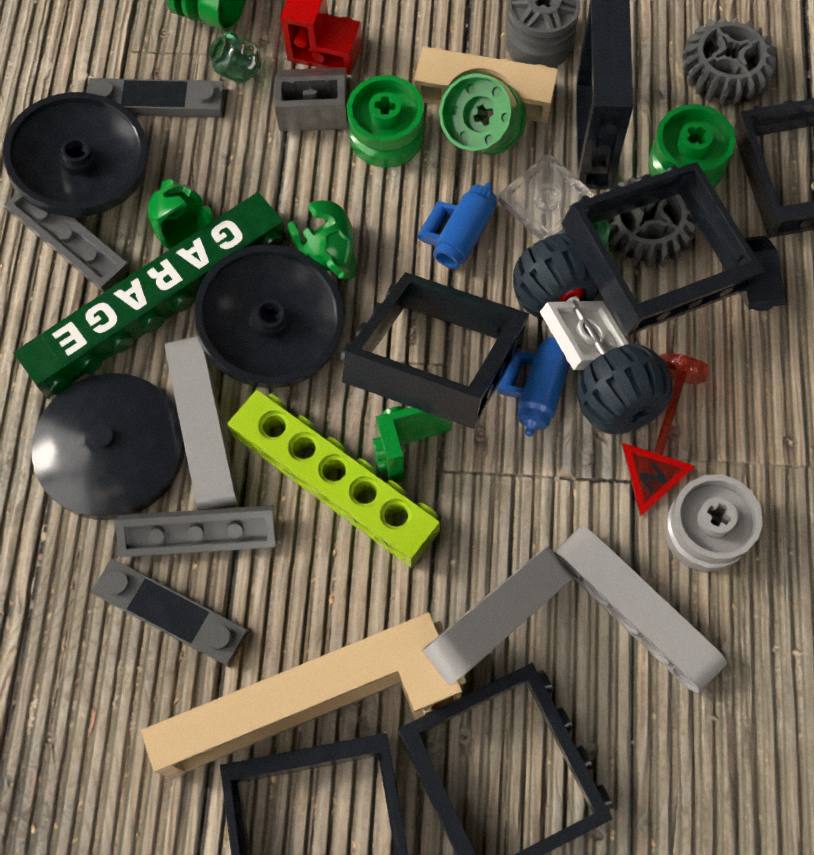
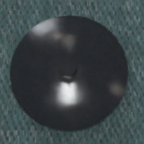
M69 92L41 99L27 107L16 117L4 139L3 160L7 175L14 189L31 205L59 216L83 217L115 208L137 190L147 171L148 148L141 124L124 106L101 95Z
M254 245L226 255L209 270L197 292L194 320L196 334L202 349L212 363L223 373L250 386L282 388L307 380L328 363L337 349L342 335L344 308L335 282L328 272L311 257L284 246Z
M121 373L94 375L82 379L60 392L40 416L33 434L31 449L35 474L47 494L67 511L94 520H114L118 515L136 514L151 506L173 484L182 466L185 453L178 412L171 400L152 383L133 375Z

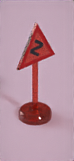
M663 353L660 355L668 365L672 379L675 382L673 385V396L666 409L654 452L621 443L640 516L695 467L694 465L663 456L684 383L701 384L709 378L711 367L696 358L676 353Z

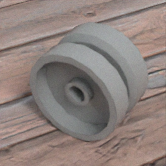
M723 474L703 475L690 481L669 508L664 523L665 540L673 555L685 566L701 572L723 571L735 565L759 539L763 525L761 505L754 493L739 480Z

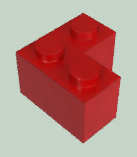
M286 0L280 21L287 60L316 68L346 67L347 75H352L363 44L361 22L348 17L329 15L327 0Z

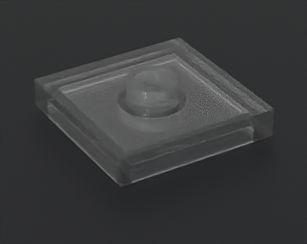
M548 153L498 194L497 201L539 240H544L545 237L565 232L561 223L569 210V205L580 201L582 196L587 195L590 198L596 195Z

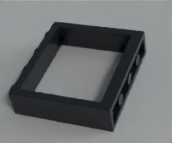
M590 0L576 78L577 188L608 189L614 183L633 110L630 0Z
M814 98L801 101L788 100L778 105L767 107L754 106L753 109L740 111L734 126L736 143L768 238L814 230V201L780 207L756 136L814 126Z
M698 162L679 168L674 165L664 173L655 176L650 174L644 175L632 184L623 187L620 185L611 186L602 194L590 198L587 195L582 196L580 201L569 205V210L561 223L625 337L749 290L765 272ZM680 194L726 271L637 303L592 224Z
M405 272L396 284L390 285L382 303L378 302L375 305L369 321L361 323L354 341L345 344L340 356V360L344 361L342 382L474 429L523 343L529 313ZM404 308L497 339L470 386L372 352Z
M533 662L398 728L399 735L455 855L476 854L423 744L420 734L525 682L593 814L514 855H544L613 819L609 810L613 809L614 806L609 794L602 784L596 787L589 773V770L593 769V765L586 750L582 745L576 748L569 734L573 730L572 723L562 707L556 709L549 695L554 692L551 682L544 670L537 672Z
M387 733L221 764L220 771L231 855H250L241 788L242 782L373 757H379L395 855H409Z

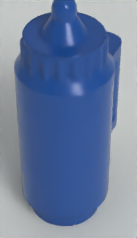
M488 182L485 186L474 185L468 193L462 196L458 205L438 201L428 216L417 237L424 243L434 245L435 251L433 256L443 266L457 269L460 264H464L494 214L497 197L492 192V183ZM446 215L451 216L441 234H435Z
M555 338L543 339L542 344L537 346L535 353L518 351L497 390L501 395L520 399L518 404V421L525 425V435L531 437L536 429L543 430L549 426L550 420L555 416L570 368V363L567 361ZM522 363L531 364L524 388L515 387Z

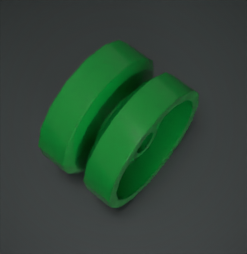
M383 75L374 76L361 82L351 92L347 102V115L351 147L356 155L369 165L381 168L398 167L411 161L421 150L424 141L423 99L417 88L403 78Z
M681 105L669 111L659 122L648 161L651 176L664 173L674 165L679 168L698 162L715 189L722 180L734 151L736 138L733 126L723 114L712 107L704 105Z

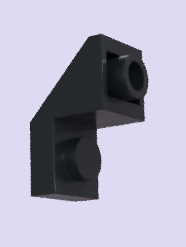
M767 235L745 238L765 272L749 290L739 293L749 310L754 309L757 311H766L772 309L773 306L786 305V295L777 249Z

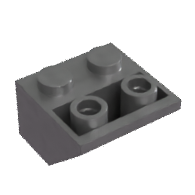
M346 67L279 70L275 76L274 108L279 131L348 129Z

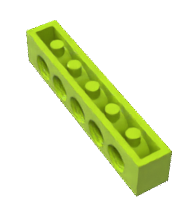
M256 389L227 423L232 436L412 569L440 532V522L437 520L438 515L435 511L424 503L414 504L405 497L407 495L406 491L392 480H388L385 483L375 475L376 470L368 462L361 458L355 461L345 454L346 449L339 441L331 436H328L327 439L323 438L315 432L316 427L302 415H298L297 418L286 411L287 406L273 394L265 396ZM275 426L285 428V431L280 436L270 437L267 435L268 431ZM310 447L315 450L310 458L300 459L296 457L298 451L302 448ZM333 469H341L345 472L344 477L338 481L326 479L327 473ZM362 491H371L376 494L375 499L367 504L359 503L356 497ZM393 513H402L407 517V521L398 527L389 525L386 519Z

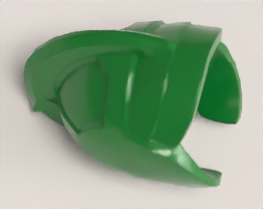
M163 179L159 191L154 192L149 200L148 217L157 239L167 249H171L213 221L212 211L210 207H203L200 195L193 188L172 179Z
M320 200L310 203L308 208L315 218L325 219L328 222L314 231L312 228H306L303 231L305 236L303 237L299 235L298 229L293 221L288 223V229L292 239L300 252L311 257L326 271H333L339 279H353L357 274V264L353 252L355 235L347 214L341 206L331 201Z

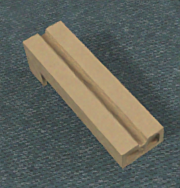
M428 612L140 731L153 772L172 779L398 684L401 685L414 720L461 698L462 690H465L464 684L466 680L463 675L457 681L448 685L422 652L429 643L445 631L441 621L433 623Z

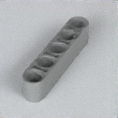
M197 336L165 343L166 357L198 509H221L238 505L239 499L209 358L202 349Z
M580 526L554 552L572 574L573 579L682 684L694 693L700 694L727 665L725 657L714 645L588 528Z
M547 546L429 643L422 652L445 682L451 685L471 670L573 579L572 574L552 549Z

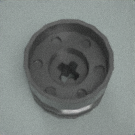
M508 0L505 47L511 58L516 62L532 65L541 64L550 68L562 64L570 56L574 47L576 26L580 13V0Z

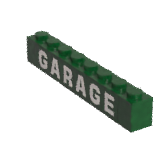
M258 191L15 350L13 354L47 399L53 395H58L84 374L96 371L105 360L114 354L129 349L133 342L145 333L153 332L160 328L164 321L175 313L183 312L190 308L196 300L198 289L205 275L226 255L254 245L281 246L283 241L287 239L283 220Z

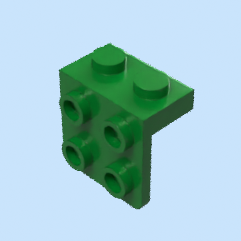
M401 406L389 408L383 411L382 415L375 416L377 438L372 440L375 450L374 458L379 474L386 473L387 479L395 483L404 481L403 453L400 445L447 433L452 430L453 422L413 407L404 409Z

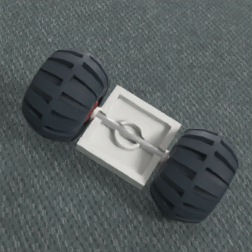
M566 233L545 237L544 240L537 241L531 248L529 247L517 260L513 270V288L516 298L529 314L546 322L572 369L584 370L579 377L577 385V398L582 414L595 428L613 435L635 431L653 421L655 417H658L668 407L673 396V379L666 362L655 351L643 345L629 344L604 302L593 301L600 291Z

